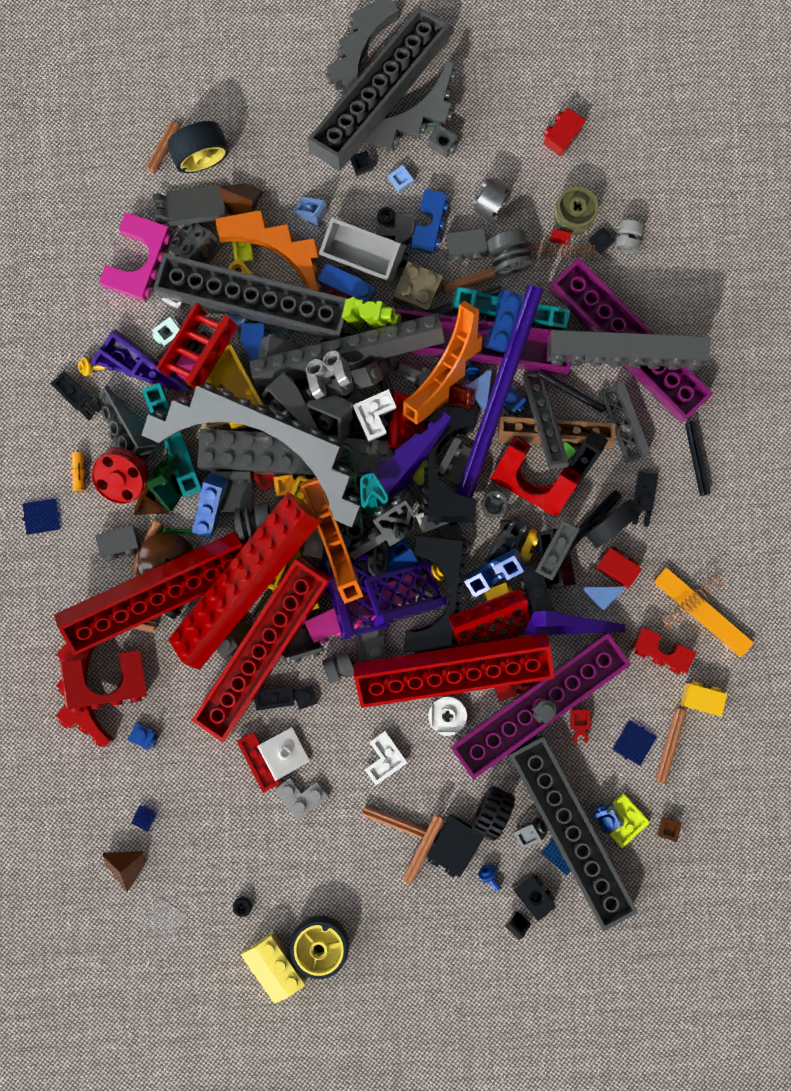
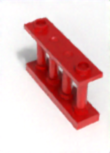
M197 303L189 311L187 318L156 367L166 377H169L172 371L186 377L185 382L194 390L197 385L206 382L238 328L236 323L228 316L224 315L220 322L207 317V313ZM201 323L216 329L211 338L196 332ZM191 339L206 345L201 354L186 348ZM181 355L196 361L191 371L176 365Z

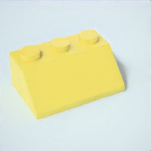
M274 931L241 954L274 1003L290 997L306 984L307 979L296 969L291 956Z

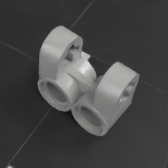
M335 350L329 351L324 356L323 361L314 359L306 367L309 388L315 399H320L327 395L325 385L329 383L332 375L336 377L341 387L352 383L349 363Z

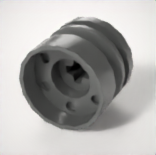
M518 229L503 232L490 238L486 243L489 255L496 257L492 260V265L495 267L494 272L498 276L520 272L533 264L530 250L523 249L528 244L524 230Z
M268 502L255 504V514H251L248 506L244 507V516L241 508H235L234 525L242 546L248 542V538L250 539L271 513Z

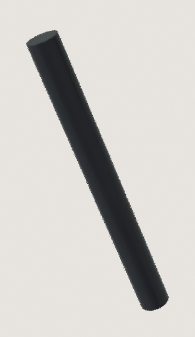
M541 369L538 371L536 376L601 413L604 411V405Z

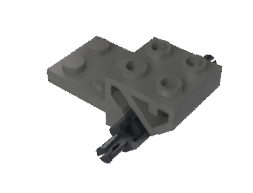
M409 489L405 492L402 490L397 492L391 501L386 504L380 503L377 506L373 519L375 525L369 529L370 532L365 535L362 534L358 539H354L350 551V556L353 560L387 540L390 546L394 545L406 536L407 530L413 528L414 518L411 514L415 498Z

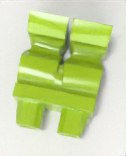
M352 297L345 300L342 318L355 329L363 327L365 321L374 329L401 323L402 315L395 313L393 307H388L382 301H377L376 304L372 301L365 303L363 300Z

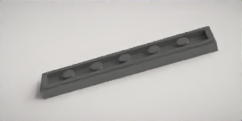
M538 372L523 374V383L548 468L568 467V458L545 382L536 376Z

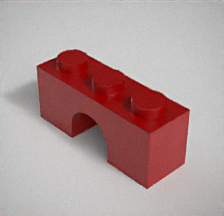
M640 627L631 646V649L635 650L634 654L642 658L648 656L653 659L652 662L661 667L665 664L670 667L669 671L675 674H687L697 652L680 644H675L670 653L663 654L658 648L661 635L647 628Z

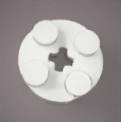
M441 697L434 701L430 707L428 719L436 732L444 736H451L458 733L465 726L467 712L463 704L456 698ZM446 711L453 714V718H450L448 722H446L445 718H442V714H445Z

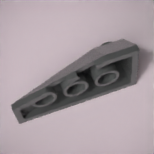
M283 372L266 387L260 399L274 413H282L287 416L286 419L291 421H300L309 429H318L295 385V381Z

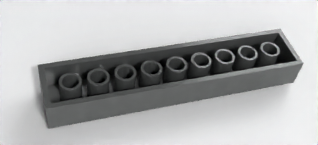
M418 7L307 138L309 153L341 171L450 40V24L425 9Z
M165 253L163 254L153 288L158 297L190 305L197 303L202 308L330 340L342 338L347 322L342 318L347 298Z
M200 429L197 463L200 471L251 472L252 474L279 476L293 474L295 477L301 475L311 478L316 477L297 453L268 433ZM345 438L342 442L348 443L352 447L356 478L359 481L367 472L370 471L372 473L380 467L379 463L382 460L388 461L393 456V449L388 448V441L385 440L368 441V439ZM343 448L341 457L349 455L350 452L347 448Z
M540 735L508 754L603 932L637 914L636 907L544 736Z

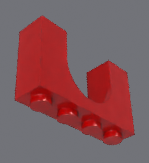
M515 436L490 479L498 485L509 489L515 495L526 499L529 503L543 509L546 513L557 517L582 475L569 467H564L557 479L550 485L538 486L529 482L522 473L521 464L531 445Z
M140 650L118 654L121 680L118 687L107 695H98L88 689L84 681L81 659L59 663L66 710L71 709V712L75 713L84 711L83 707L91 706V709L103 708L104 703L111 702V706L123 704L122 700L130 699L131 703L142 701V697L147 696Z

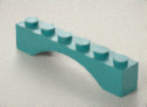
M458 287L455 289L452 309L459 310V304L466 301L479 310V314L495 317L496 311H494L498 297ZM538 305L532 325L557 330L567 329L570 310L555 306Z
M157 383L142 389L150 412L153 413L158 410L168 415L170 403L163 386ZM180 431L163 442L169 457L177 454L181 459L177 465L178 469L175 471V476L183 497L188 499L201 494L202 484Z

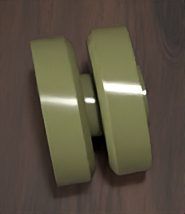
M575 186L566 189L558 198L554 210L556 225L560 230L570 232L571 235L586 232L597 216L599 209L598 200L594 193L585 187Z

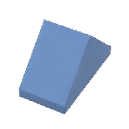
M302 196L293 213L319 227L327 213V204L324 200Z
M489 370L466 386L465 389L483 412H485L492 372Z
M583 587L582 592L602 611L623 592V587Z

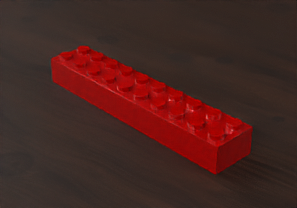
M287 492L168 639L183 664L198 670L202 668L321 523L302 499Z
M232 532L54 614L57 627L75 656L204 596L243 546L236 533Z
M301 557L294 560L192 718V722L222 743L231 736L332 581L331 577Z
M547 633L354 663V680L361 708L555 679Z

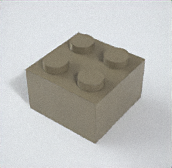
M407 262L393 294V302L414 311L429 313L441 286L443 276Z

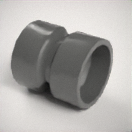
M498 491L488 493L481 503L484 515L493 519L500 517L508 506L507 498Z
M348 651L338 654L336 659L330 657L322 660L330 684L339 681L341 676L347 678L354 675V667Z

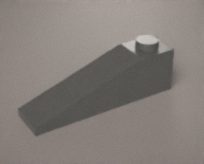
M108 386L104 387L97 400L103 419L108 421L109 438H113L116 448L129 450L142 459L149 457L157 443L142 436L145 425Z

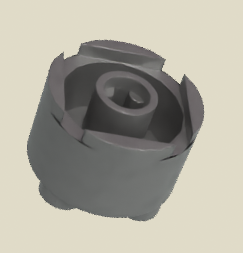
M492 177L491 179H485L481 187L483 191L480 196H476L472 206L475 208V213L495 223L496 219L494 217L501 215L509 200L507 193H512L513 188Z

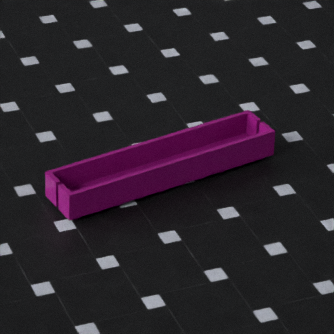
M394 308L395 313L402 315L401 323L433 315V313ZM438 314L445 343L407 353L441 358L452 337L457 317ZM478 321V333L482 335V349L467 361L496 366L501 365L505 352L499 353L483 347L488 329L491 328L493 322ZM531 327L517 368L539 371L541 369L546 373L567 375L570 371L571 363L563 362V365H552L551 362H547V339L552 330Z

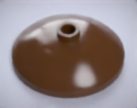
M160 532L152 535L142 544L138 553L137 563L140 574L165 564L166 558L174 560L193 551L192 545L187 539L177 533Z

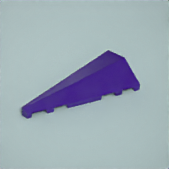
M116 329L110 333L90 362L92 365H99L111 371L115 370L152 384L160 383L165 388L181 391L183 394H187L191 388L173 373H170L169 377L162 374L156 368L159 362Z
M446 412L442 413L443 416L436 423L430 422L427 425L428 429L422 434H415L394 451L395 454L388 461L382 460L379 463L380 467L372 472L386 494L393 497L397 492L404 491L452 418Z
M534 611L524 634L525 636L545 633L548 635L625 632V624L551 611Z

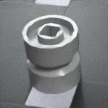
M634 220L620 221L618 229L620 236L616 238L615 250L626 254L638 253L641 243L639 238L642 237L644 225Z

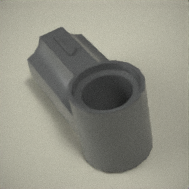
M403 360L396 376L414 383L419 388L433 370L426 367L421 368Z

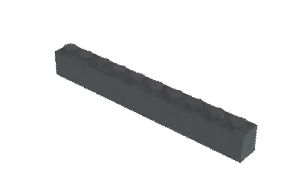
M437 313L249 362L257 390H261L270 385L283 372L286 376L292 377L294 381L307 378L306 367L308 363L314 359L323 361L324 356L332 350L339 352L349 363V367L442 344L445 341Z

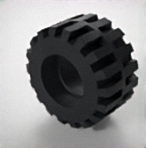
M495 786L490 787L477 809L472 823V831L493 841L499 838L512 814L515 796Z

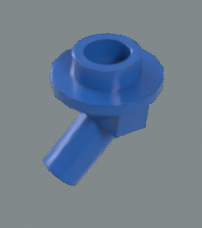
M466 361L465 376L462 377L464 380L472 381L480 375V370L478 367L473 366V361Z
M485 865L479 870V878L484 883L489 882L495 892L502 888L494 878L498 874L494 865Z

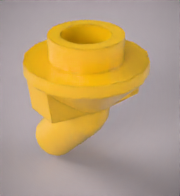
M83 357L78 363L79 372L83 376L93 375V370L107 369L99 365H92L90 363L92 358Z
M433 564L431 568L436 582L445 580L444 572L436 564ZM427 574L422 575L421 577L426 580Z

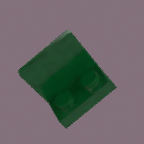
M177 454L160 462L145 483L168 512L173 511L183 495L177 479L173 475L181 461Z

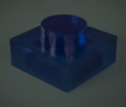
M139 805L131 824L148 832L158 813Z

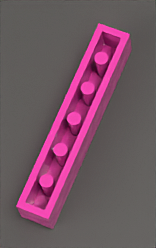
M407 574L403 577V580L410 584L412 577ZM394 580L387 584L395 588L397 581ZM400 584L398 591L406 595L408 588ZM385 588L382 595L390 600L392 592ZM411 591L409 598L416 601L418 594ZM367 593L364 594L363 597L358 598V599L361 600V601H363L364 598L366 597ZM396 595L393 602L398 605L403 603V599ZM368 596L365 603L372 607L371 601ZM355 601L349 602L348 608L357 612L360 604ZM383 601L384 608L386 609L388 604ZM362 606L358 614L368 619L372 611ZM334 608L304 622L313 644L317 642L319 645L330 641L328 637L334 634L336 637L341 636ZM375 613L372 616L371 621H373V619L376 618ZM355 618L353 621L354 629L364 625V622L358 618Z

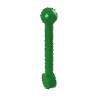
M162 528L161 532L191 533L199 536V534L193 533L192 530Z

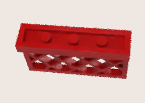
M519 588L449 616L448 619L458 647L465 646L467 642L474 645L506 640L524 633L530 621V616L527 608L528 602L521 589ZM522 608L519 614L513 613V611ZM504 615L501 621L495 620L496 618ZM509 617L515 618L511 625L506 624ZM520 620L525 621L527 624L522 627H516ZM487 622L483 629L477 627L478 625ZM492 624L498 625L494 632L488 631ZM503 627L507 628L508 630L506 633L502 635L499 634ZM468 630L465 636L459 634L460 632ZM474 631L479 632L476 639L470 638ZM485 634L491 636L489 640L481 641Z

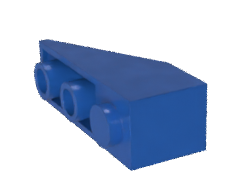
M241 323V343L250 361L258 359L260 339L269 335V329H266L264 323Z
M405 538L388 547L386 573L419 565Z

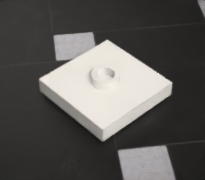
M292 727L257 746L275 780L310 762Z

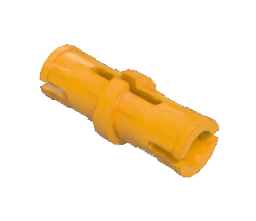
M73 452L71 453L72 470H70V474L73 477L72 491H85L84 474H86V470L84 469V453Z

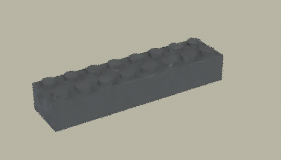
M552 330L547 339V362H551L552 365H563V362L571 363L572 366L590 363V366L593 367L609 364V367L615 368L621 367V365H629V368L648 366L649 369H659L660 366H664L669 370L687 367V370L696 371L707 363L710 358V337Z

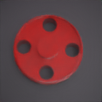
M111 447L103 452L95 461L91 472L96 490L107 500L118 504H126L136 500L149 479L148 465L144 459L139 458L129 450Z

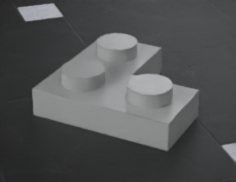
M289 778L274 790L297 821L329 797L318 781L304 792H301L293 780Z

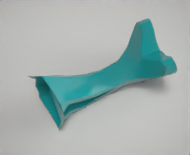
M374 473L366 474L360 478L362 514H374L380 503H387L388 496Z

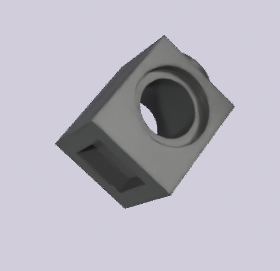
M439 124L428 139V147L445 158L450 153L453 154L458 146L457 136ZM447 140L448 144L442 145L439 141Z

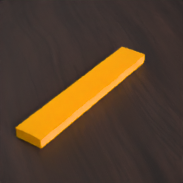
M667 567L654 579V584L680 606L682 603L683 608L739 657L742 658L754 644L705 600L703 602L696 594L692 595V593L696 592ZM689 598L691 602L697 607V609L689 601H687L689 600ZM685 599H687L686 603L693 610V612L685 604H683L685 603Z

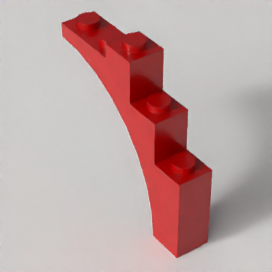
M66 643L56 656L60 658V663L81 659L84 681L87 686L90 658L96 646L74 656ZM61 679L56 686L59 688L58 692L64 696ZM64 705L57 713L56 717L59 719L58 723L61 726L71 729L79 725L78 729L83 734L92 736L94 738L93 742L99 747H108L114 741L102 728L91 706L83 707L84 711L72 713L71 709L66 710Z

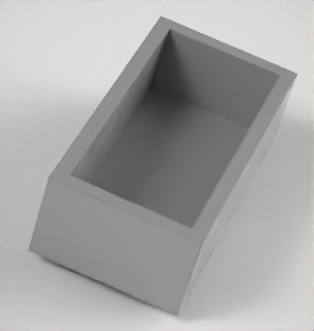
M331 217L319 255L393 282L406 245Z

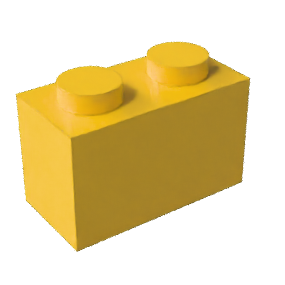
M692 681V684L685 683L680 702L681 706L722 717L727 694L722 693L721 688L711 686L710 689L704 688L703 683Z

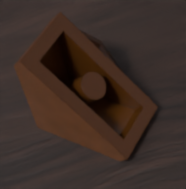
M246 183L218 187L230 216L253 212L263 192Z
M146 485L138 496L133 515L169 514Z
M143 851L103 852L107 868L124 890L128 892L145 866Z

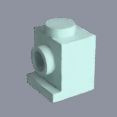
M170 315L152 330L154 333L152 336L159 344L166 345L176 336L181 326ZM165 327L170 329L169 334L164 333Z

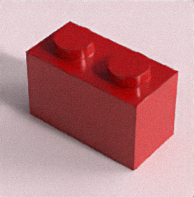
M568 107L564 112H559L554 120L556 122L554 126H549L544 133L545 139L543 144L560 156L564 154L582 130L586 121Z
M615 547L613 549H606L594 568L624 588H630L642 570L639 567V563L632 558L628 560L622 556L623 552Z

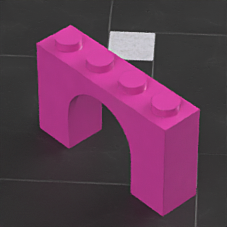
M125 212L119 231L123 236L146 244L149 249L148 260L142 268L133 272H126L105 265L99 283L106 289L146 302L147 297L151 296L153 289L151 285L153 280L157 278L159 264L165 253L166 245L170 244L172 234L165 225Z

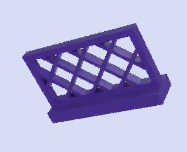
M368 554L361 555L355 560L351 558L354 567L357 562L366 560L367 569L365 572L355 567L357 573L362 575L359 580L360 583L364 577H374L370 572V575L366 574L369 571ZM325 561L323 570L326 575L332 578L328 588L342 640L349 639L354 635L389 628V623L375 627L374 623L370 621L374 615L373 607L365 603L368 598L365 587L361 586L362 591L367 593L364 600H353L360 604L357 612L349 609L348 603L344 604L337 588L330 561ZM372 582L373 589L379 592L377 582ZM379 600L380 611H384L383 601ZM362 606L372 611L368 620L358 614ZM355 618L366 623L363 628L354 629L353 621Z
M430 562L363 580L376 616L373 619L375 627L439 609L448 604L446 597H441L435 577L432 574ZM423 568H425L427 573L426 580L418 575ZM405 573L413 577L410 584L403 580ZM389 577L397 581L395 588L387 584ZM416 579L424 584L421 591L414 587ZM375 581L381 585L379 592L373 590L371 582ZM400 584L408 588L406 595L398 591ZM427 586L432 589L434 597L425 594ZM385 588L392 592L390 600L382 595ZM411 591L419 595L417 602L409 598ZM396 595L403 599L401 606L393 602ZM379 600L388 604L384 611H380Z

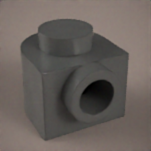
M540 700L531 708L534 712L532 716L539 724L542 721L547 724L556 714V706L549 700Z

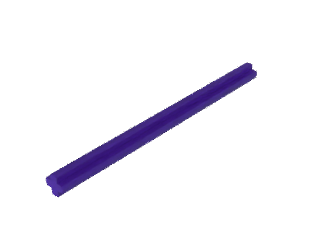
M533 285L527 286L456 494L469 498L473 497L543 293L542 288Z

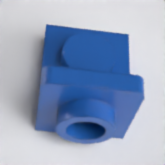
M510 386L503 408L512 416L515 413L519 415L526 408L525 403L527 399L525 397L522 398Z
M136 722L128 740L147 751L156 745L158 731Z
M605 803L595 808L596 811L591 815L592 819H598L604 833L623 826V822L613 803L607 806Z

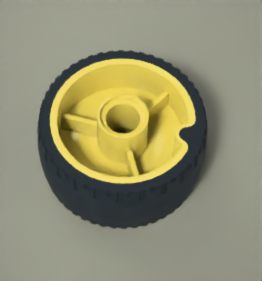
M201 121L185 126L176 131L168 140L171 158L177 170L181 173H195L211 168L224 160L229 153L224 134L219 125L213 121Z
M327 916L310 917L303 921L292 935L290 942L292 962L296 969L308 978L319 980L333 976L343 967L348 957V936L341 924L335 919ZM315 945H322L325 950L318 953L314 950Z

